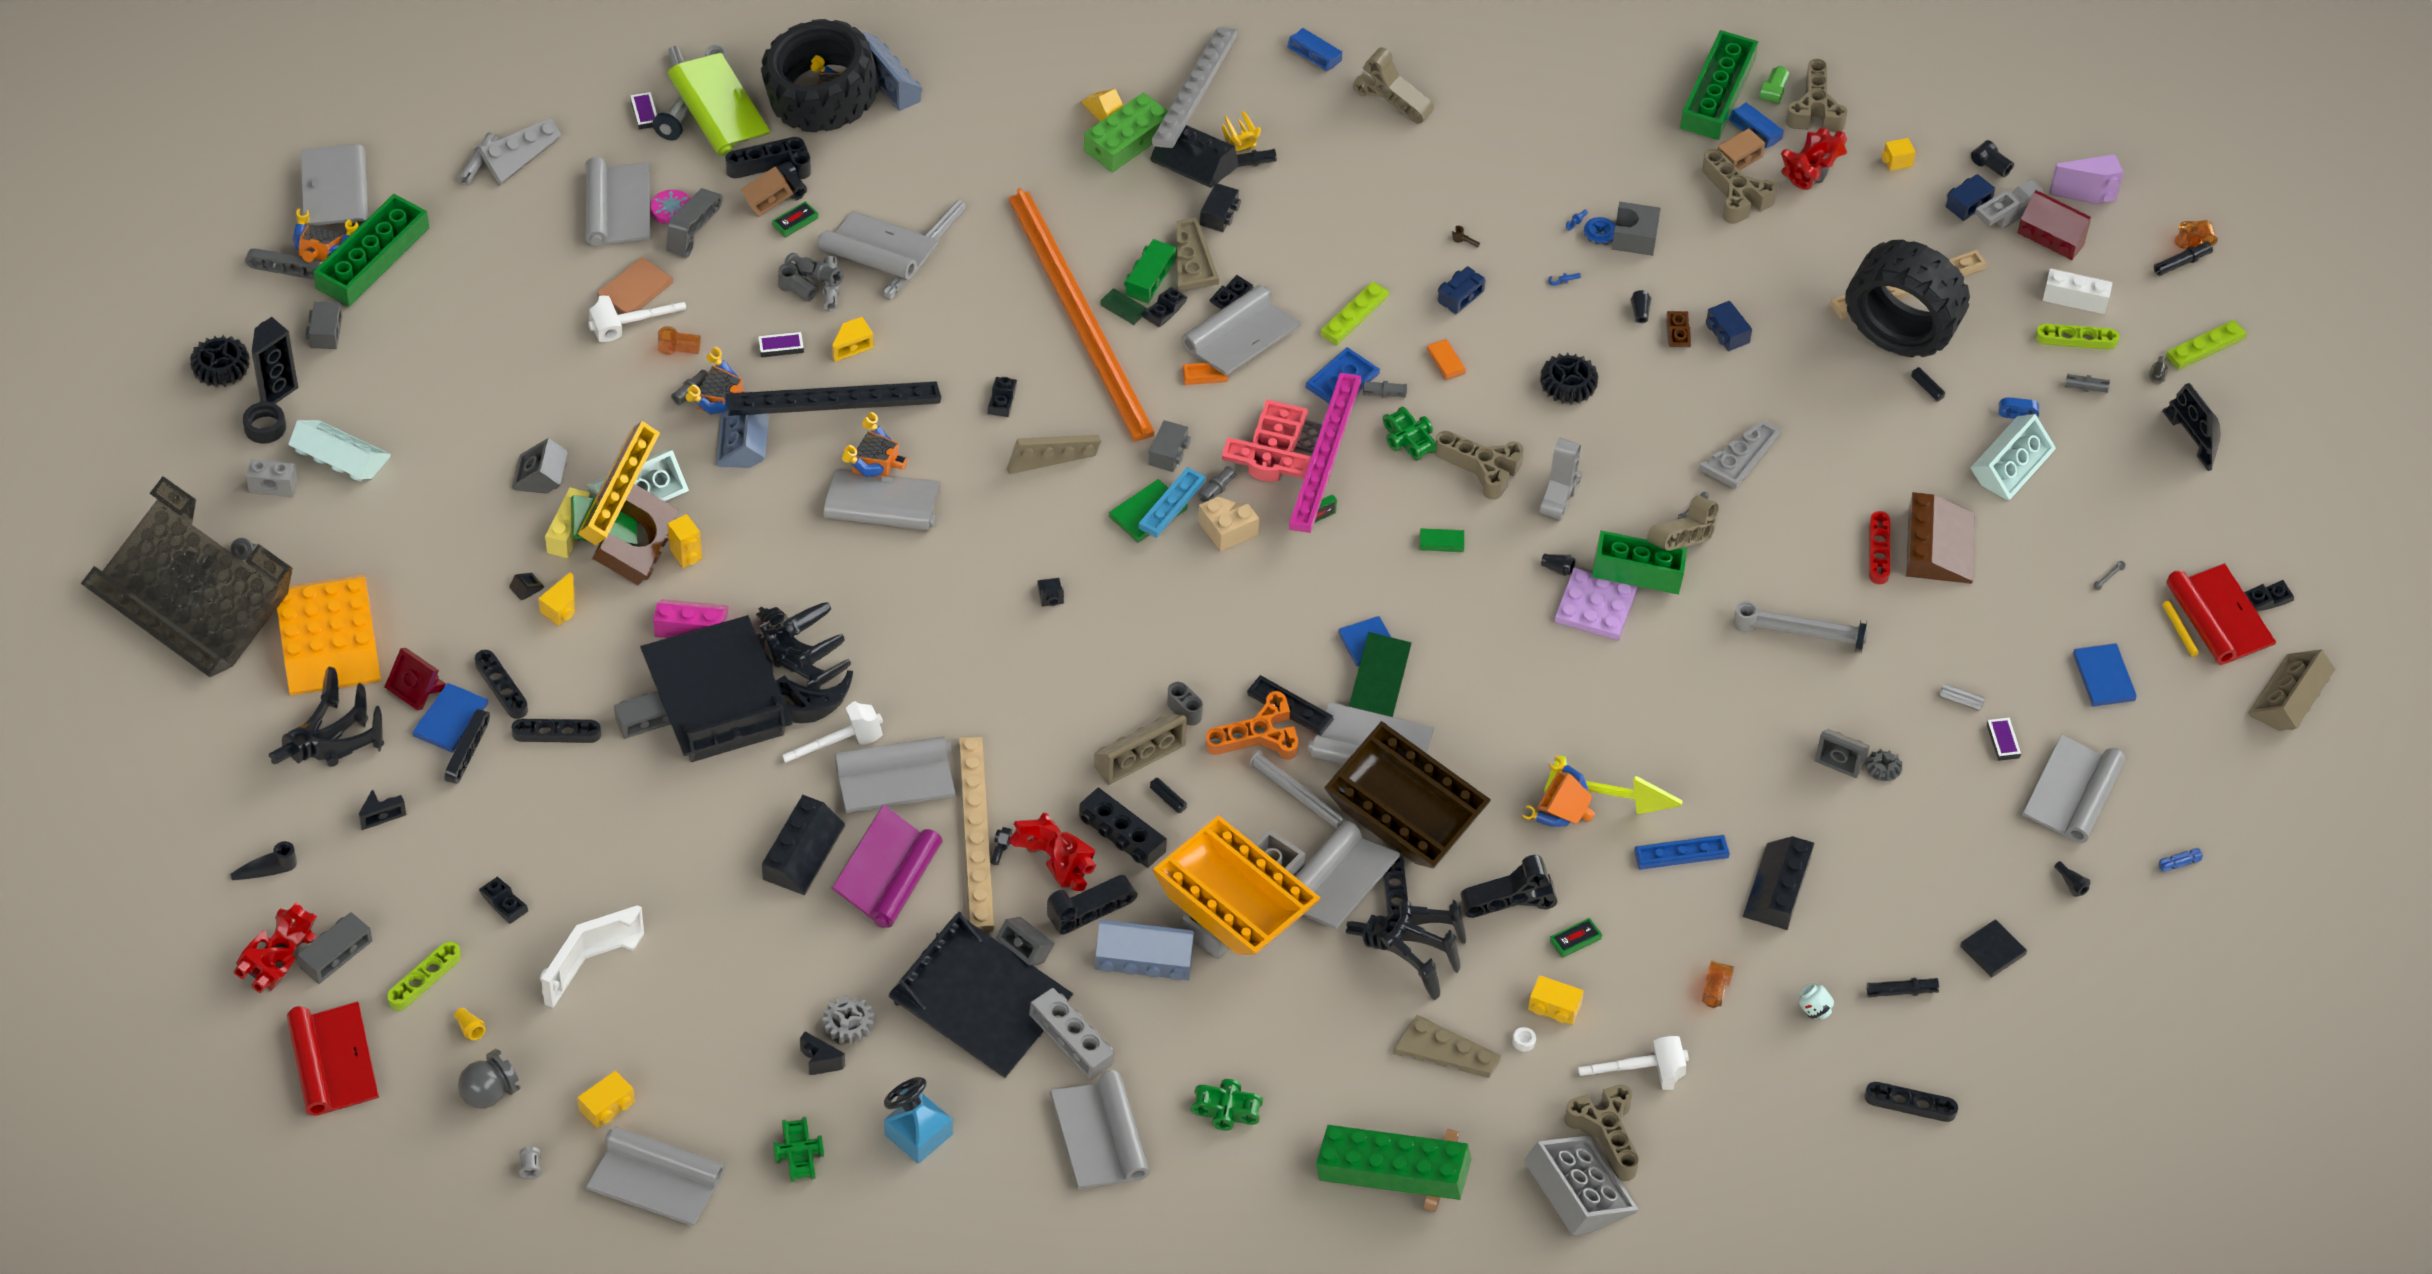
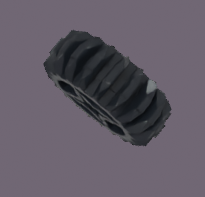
M224 334L221 338H217L214 335L213 339L206 337L205 342H199L198 347H193L190 366L195 378H198L200 383L205 382L207 386L214 384L216 388L220 384L226 387L227 383L234 385L235 380H241L242 375H246L250 365V357L245 344H242L239 339L234 340L232 336L226 338Z
M1568 352L1565 356L1559 353L1557 358L1551 356V359L1546 361L1541 369L1540 382L1543 391L1547 393V397L1553 396L1554 401L1561 400L1562 404L1565 401L1569 402L1570 405L1574 401L1578 404L1582 400L1587 401L1589 396H1593L1598 386L1596 366L1592 365L1591 360L1585 361V356L1578 357L1577 353L1574 356L1569 355Z

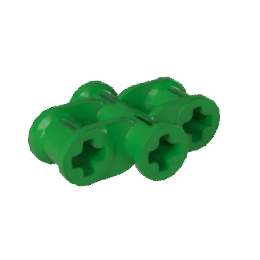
M1403 406L1398 408L1395 413L1383 416V424L1390 432L1386 436L1387 443L1393 451L1396 452L1400 450L1401 446H1404L1415 461L1420 460L1423 455L1429 452H1436V443L1429 435L1433 432V427L1426 416L1420 417L1419 421L1416 422Z
M1224 1079L1221 1081L1220 1088L1209 1085L1196 1086L1194 1090L1196 1095L1195 1101L1190 1109L1195 1115L1213 1118L1212 1125L1215 1128L1228 1131L1233 1128L1234 1122L1248 1125L1257 1124L1260 1119L1258 1112L1263 1104V1098L1255 1093L1242 1092V1085L1237 1080Z
M806 1117L795 1121L782 1120L785 1143L778 1144L777 1141L773 1142L775 1163L788 1159L791 1182H795L796 1179L809 1177L815 1179L812 1156L819 1155L824 1157L822 1136L819 1135L815 1139H809Z

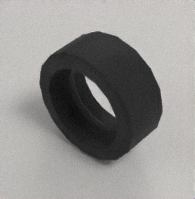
M259 402L251 405L243 414L244 431L253 442L264 444L277 441L286 430L285 415L282 408L271 402ZM261 417H272L277 420L273 426L260 429L252 426V423Z

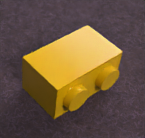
M685 514L668 522L670 552L681 567L685 568L702 560L700 531L690 517Z
M1539 975L1530 996L1528 1010L1537 1015L1556 1019L1560 1023L1573 1025L1582 1004L1584 990Z
M615 1070L577 1097L579 1111L596 1128H599L601 1125L609 1123L622 1110L625 1111L635 1102L634 1088Z

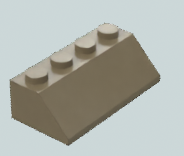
M2320 649L2287 654L2248 714L2279 731L2297 729L2335 671L2334 666L2324 651Z
M1169 714L1165 717H1160L1146 727H1140L1134 733L1119 738L1115 743L1107 747H1101L1094 753V767L1110 785L1184 747L1187 718L1179 714Z

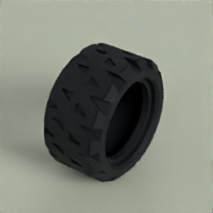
M817 19L807 23H799L788 28V31L779 34L771 42V48L765 50L761 61L763 66L761 67V74L771 108L778 118L781 117L784 124L794 129L799 127L805 132H818L822 130L827 132L839 129L843 125L851 124L863 115V111L869 110L876 99V93L879 90V78L869 42L861 31L856 27H851L846 22ZM816 55L824 59V65H839L846 68L839 77L824 84L815 86L794 84L800 75L811 70V60Z
M1902 239L1890 240L1887 243L1882 242L1874 246L1866 254L1846 289L1845 303L1847 304V312L1851 321L1857 325V329L1867 339L1871 340L1878 347L1900 356L1913 358L1919 355L1920 357L1934 355L1937 350H1943L1949 344L1969 308L1970 293L1968 285L1963 282L1964 276L1946 256L1927 245L1915 241L1907 242ZM1886 286L1908 292L1920 300L1929 311L1919 310L1906 305L1891 294Z

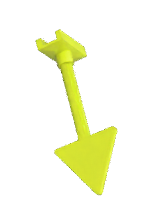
M1559 756V757H1561V758L1563 759V764L1566 766V765H1567L1566 757H1565V756ZM1555 761L1553 766L1558 767L1560 764ZM1551 771L1544 793H1546L1557 772ZM1634 776L1633 779L1634 790L1586 781L1589 792L1634 799L1637 814L1678 807L1683 802L1681 799L1637 776Z

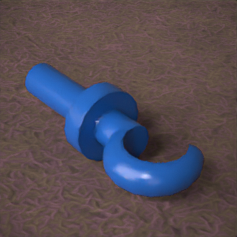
M1585 209L1580 214H1574L1571 222L1567 221L1566 229L1572 230L1575 223L1580 224L1582 218L1588 214V211Z
M1563 273V276L1558 277L1559 279L1556 282H1552V276H1550L1548 282L1552 286H1557L1562 281L1568 283V280L1579 279L1581 274L1567 275Z

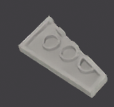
M549 118L485 145L479 149V153L500 186L510 176L516 174L520 168L531 162L539 153H542L560 139L561 133L552 118Z
M1762 420L1743 433L1740 439L1729 443L1726 449L1716 452L1709 461L1702 462L1699 465V470L1737 489L1778 439L1781 430Z

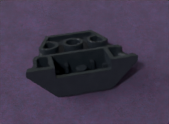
M2187 383L2176 394L2177 397L2169 402L2170 405L2164 408L2162 412L2173 426L2182 424L2199 447L2198 459L2210 471L2213 468L2220 443V423L2193 385Z

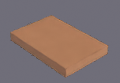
M641 257L599 290L597 296L598 298L599 296H609L615 310L621 314L638 311L673 283V278Z

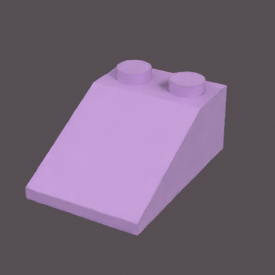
M2115 154L2056 163L2049 192L2054 196L2096 204L2116 201L2123 170Z

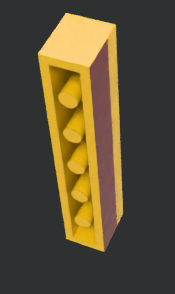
M643 421L630 430L577 533L595 546L607 538L660 432Z

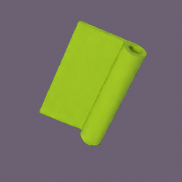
M722 53L683 62L673 66L668 71L667 75L717 155L726 156L728 152L733 151L736 143L770 133V130Z

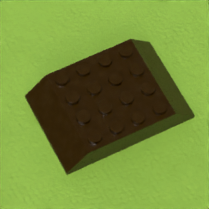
M1383 721L1375 727L1324 787L1343 812L1413 863L1433 869L1491 802L1490 798Z

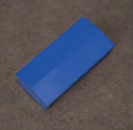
M1304 28L1289 38L1287 45L1289 49L1326 71L1334 68L1342 61L1341 50Z
M1747 102L1732 110L1729 121L1742 131L1749 128L1765 142V148L1773 146L1782 140L1784 130Z

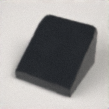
M532 572L515 574L509 586L520 600L527 599L544 588L543 584Z

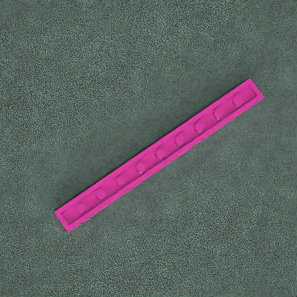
M1340 373L1289 522V530L1307 533L1312 531L1361 384V376Z

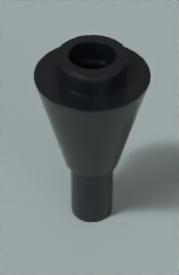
M2061 861L2055 864L2054 868L2063 876L2074 897L2083 896L2088 892L2090 879L2068 869Z

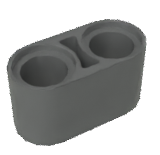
M1183 682L1171 683L1168 687V707L1175 714L1184 715L1187 718V725L1199 724L1202 720V700Z

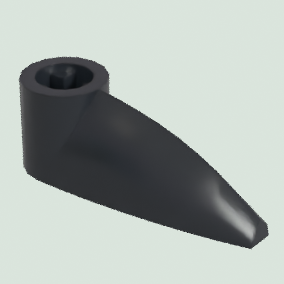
M281 841L274 846L272 853L256 858L230 873L231 879H252L291 871L297 865L295 848L292 843Z

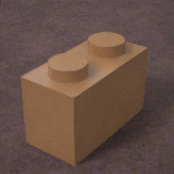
M1748 128L1743 132L1737 133L1728 141L1720 143L1717 150L1721 151L1740 171L1763 157L1765 142Z
M776 167L766 171L763 175L740 189L758 217L793 195L786 180Z

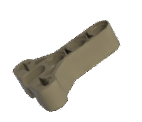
M1383 47L1378 48L1366 61L1362 68L1364 70L1354 81L1353 88L1355 92L1361 96L1373 95L1383 97L1410 120L1421 124L1434 110V104L1399 75L1392 61L1393 57L1390 51Z
M1812 59L1808 64L1806 75V94L1798 101L1789 104L1786 124L1793 129L1808 130L1810 117L1816 116L1821 118L1822 128H1826L1831 132L1842 131L1845 128L1847 108L1838 104L1827 93V65L1822 59Z
M1709 149L1705 152L1702 171L1727 197L1723 212V218L1726 222L1735 224L1749 218L1751 203L1760 212L1774 205L1777 192L1775 182L1744 176L1717 149Z
M1441 431L1436 436V456L1476 474L1483 486V494L1488 499L1500 498L1508 487L1509 474L1515 476L1522 465L1524 448L1519 442L1513 441L1502 446L1485 447L1450 431Z
M1616 1085L1603 1089L1601 1104L1604 1110L1596 1109L1588 1094L1571 1099L1567 1103L1565 1114L1567 1126L1572 1129H1581L1598 1138L1616 1176L1624 1181L1634 1179L1637 1173L1639 1157L1622 1124L1623 1116L1630 1110L1632 1090L1626 1085Z

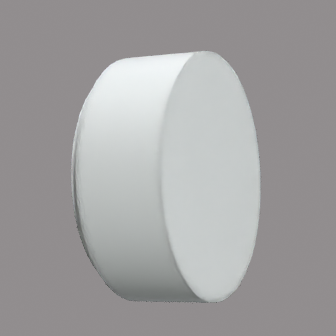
M1518 1028L1513 1033L1512 1044L1519 1051H1530L1536 1044V1034L1530 1028Z

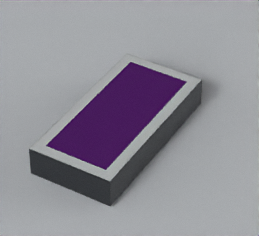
M651 92L630 95L638 129L652 128V122L657 113Z
M801 332L758 336L761 357L804 353Z
M2010 717L1988 720L1986 725L1998 761L2020 758L2021 752Z

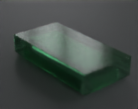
M1114 288L1100 300L1102 307L1133 325L1143 317L1144 310L1147 309V307Z

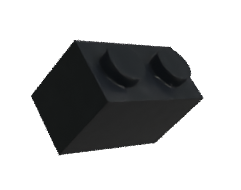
M1219 183L1214 185L1200 211V226L1224 232L1227 225L1230 226L1232 223L1234 211H1238L1240 208L1239 190Z

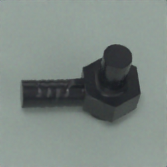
M1003 827L1002 830L997 829L994 842L998 844L994 848L990 860L991 864L999 865L1003 851L1008 849L1010 845L1009 839L1012 836V829Z

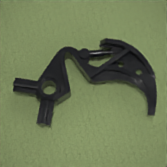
M757 634L762 649L764 650L766 639L765 637H762V634ZM764 652L773 673V661ZM847 670L842 682L828 689L807 688L789 680L785 675L777 679L776 682L781 694H787L796 705H790L789 702L785 701L792 722L800 724L816 722L837 709L849 691L853 671Z

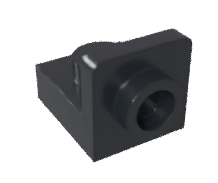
M1059 578L1037 580L1042 607L1064 604V589L1061 587Z

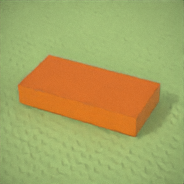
M1447 339L1427 345L1428 353L1446 380L1465 374L1466 368Z
M1209 363L1182 364L1185 385L1228 382V375L1226 376L1210 366Z

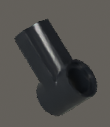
M1990 140L1984 141L1971 152V159L1976 165L1981 167L1986 165L2004 178L2009 175L2014 167V162L1999 153L1997 146Z
M787 161L776 166L793 192L790 198L796 201L803 198L805 193H807V187L797 176L792 162Z

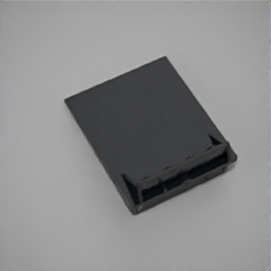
M749 615L640 646L683 756L689 755L690 762L783 736L785 727L793 724Z
M959 911L940 933H936V938L889 992L888 997L894 1001L896 1006H902L1006 1078L1044 1032L1029 1015L1031 1002L1052 988L1058 993L1063 994L1067 1002L1071 999L1073 993L1033 965H1028L1010 949L966 920Z

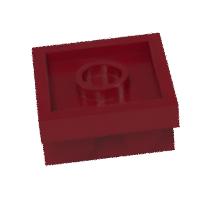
M405 647L400 648L384 688L414 709L423 710L429 694L441 692L446 683L439 679L438 669Z

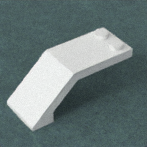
M637 905L576 925L550 966L545 968L541 974L542 994L546 1006L554 1008L586 958L620 947L631 951L635 949L644 935L642 907Z

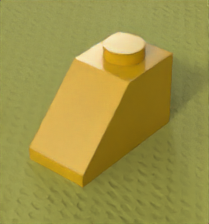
M1116 89L1098 91L1081 100L1082 104L1099 121L1104 120L1123 107Z
M863 316L842 324L832 344L834 362L874 348L873 333Z
M571 572L538 598L540 613L558 626L570 620L575 614L574 576Z

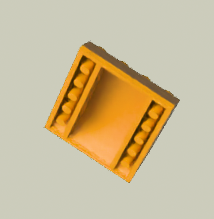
M365 574L275 587L290 695L322 691L325 671L328 666L336 669L339 688L355 686L358 683L381 682Z
M1219 815L1153 868V873L1168 898L1237 955H1256L1320 901V897Z

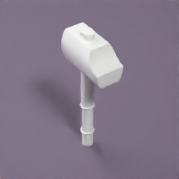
M599 296L598 302L589 309L590 321H588L590 331L594 330L599 342H610L622 337L621 324L686 310L685 302L672 303L666 306L617 315L610 297Z
M854 701L846 707L851 723L850 726L802 747L793 749L783 754L782 757L785 763L853 735H855L859 745L873 743L883 735L880 724L884 723L881 714H876L872 705L859 704Z
M1667 1036L1653 1040L1654 1055L1578 1067L1579 1076L1657 1066L1662 1089L1674 1090L1675 1083L1686 1075L1685 1061H1689L1687 1050L1682 1049L1680 1037Z

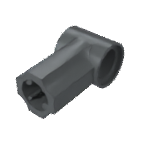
M791 263L782 264L778 270L779 288L783 291H791L804 301L810 302L818 292V286L799 274L795 265Z

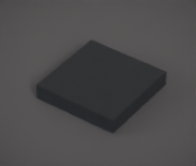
M1996 919L1963 940L1960 944V947L1990 977H1994L2027 953V949Z

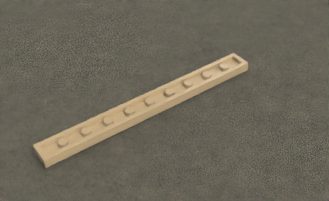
M982 737L959 738L970 922L982 931H994Z

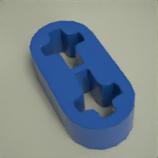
M2007 397L1999 401L1998 411L2000 416L2010 419L2036 414L2039 417V403L2035 400Z

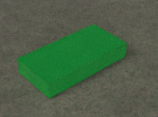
M1420 528V550L1464 552V530Z

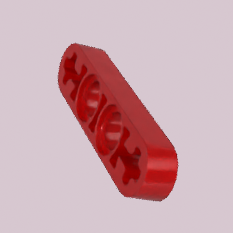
M1876 511L1871 515L1869 523V578L1875 584H1884L1888 581L1890 574V516L1883 511ZM1878 520L1882 523L1881 528H1878ZM1881 536L1885 539V541L1878 542L1874 539V537ZM1881 553L1885 558L1877 559L1874 554ZM1878 567H1881V575H1878Z

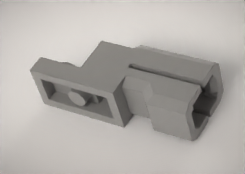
M2030 179L2018 186L2013 193L2010 194L2006 190L1976 208L1975 215L1988 226L1996 223L2000 228H2004L2022 217L2035 190L2043 193L2042 188Z

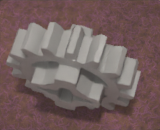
M845 995L842 1001L836 997V1004L828 1003V1009L823 1011L824 1018L822 1019L825 1033H831L832 1040L838 1037L841 1044L845 1040L852 1044L853 1039L861 1042L862 1035L869 1036V1030L874 1028V1013H872L871 1005L866 1006L865 999L858 1002L857 996L850 1000L848 995Z

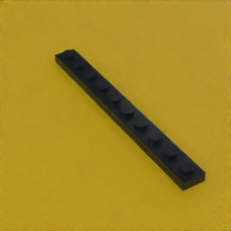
M937 381L726 393L725 395L729 416L940 404L941 402Z

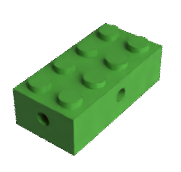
M1143 92L1084 133V151L1113 173L1153 145L1152 138L1168 110Z

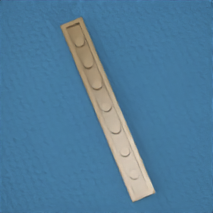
M1977 250L1949 259L1954 266H1957L1963 276L1984 270L1987 267V263ZM1886 286L1897 299L1911 295L1901 289ZM1845 295L1831 300L1830 305L1840 319L1849 316Z

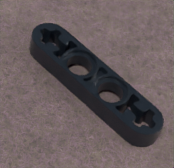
M480 650L475 655V666L508 715L514 719L525 717L528 713L527 701L495 654L490 650ZM485 659L486 661H489L490 667L487 666L485 661L481 660ZM494 673H499L502 675V677L497 680H493L490 678V676ZM506 688L511 689L513 691L509 695H503L500 693L503 689ZM514 700H515L516 705H517L520 709H518V708H516V707L513 706V701H514Z
M480 709L474 712L446 768L445 781L455 784L460 782L489 724L490 712Z
M522 718L515 720L511 726L512 737L520 742L594 743L601 738V726L595 720ZM543 727H548L551 729V731L547 734H541L539 732V730ZM565 728L574 729L571 734L562 733V730Z
M1401 854L1395 861V870L1391 871V866L1383 875L1387 916L1393 911L1400 910V905L1393 904L1391 899L1400 898L1403 901H1408L1404 860ZM1395 878L1400 880L1401 884L1393 886L1389 883V880Z
M1882 1082L1869 1083L1865 1091L1866 1102L1876 1107L1943 1122L1953 1121L1958 1112L1957 1102L1949 1097ZM1874 1091L1878 1092V1097L1873 1096ZM1896 1095H1901L1906 1099V1101L1904 1103H1898L1893 1099V1097ZM1924 1100L1930 1106L1928 1108H1920L1917 1102ZM1934 1104H1937L1936 1110H1933ZM1944 1107H1948L1949 1112H1944Z

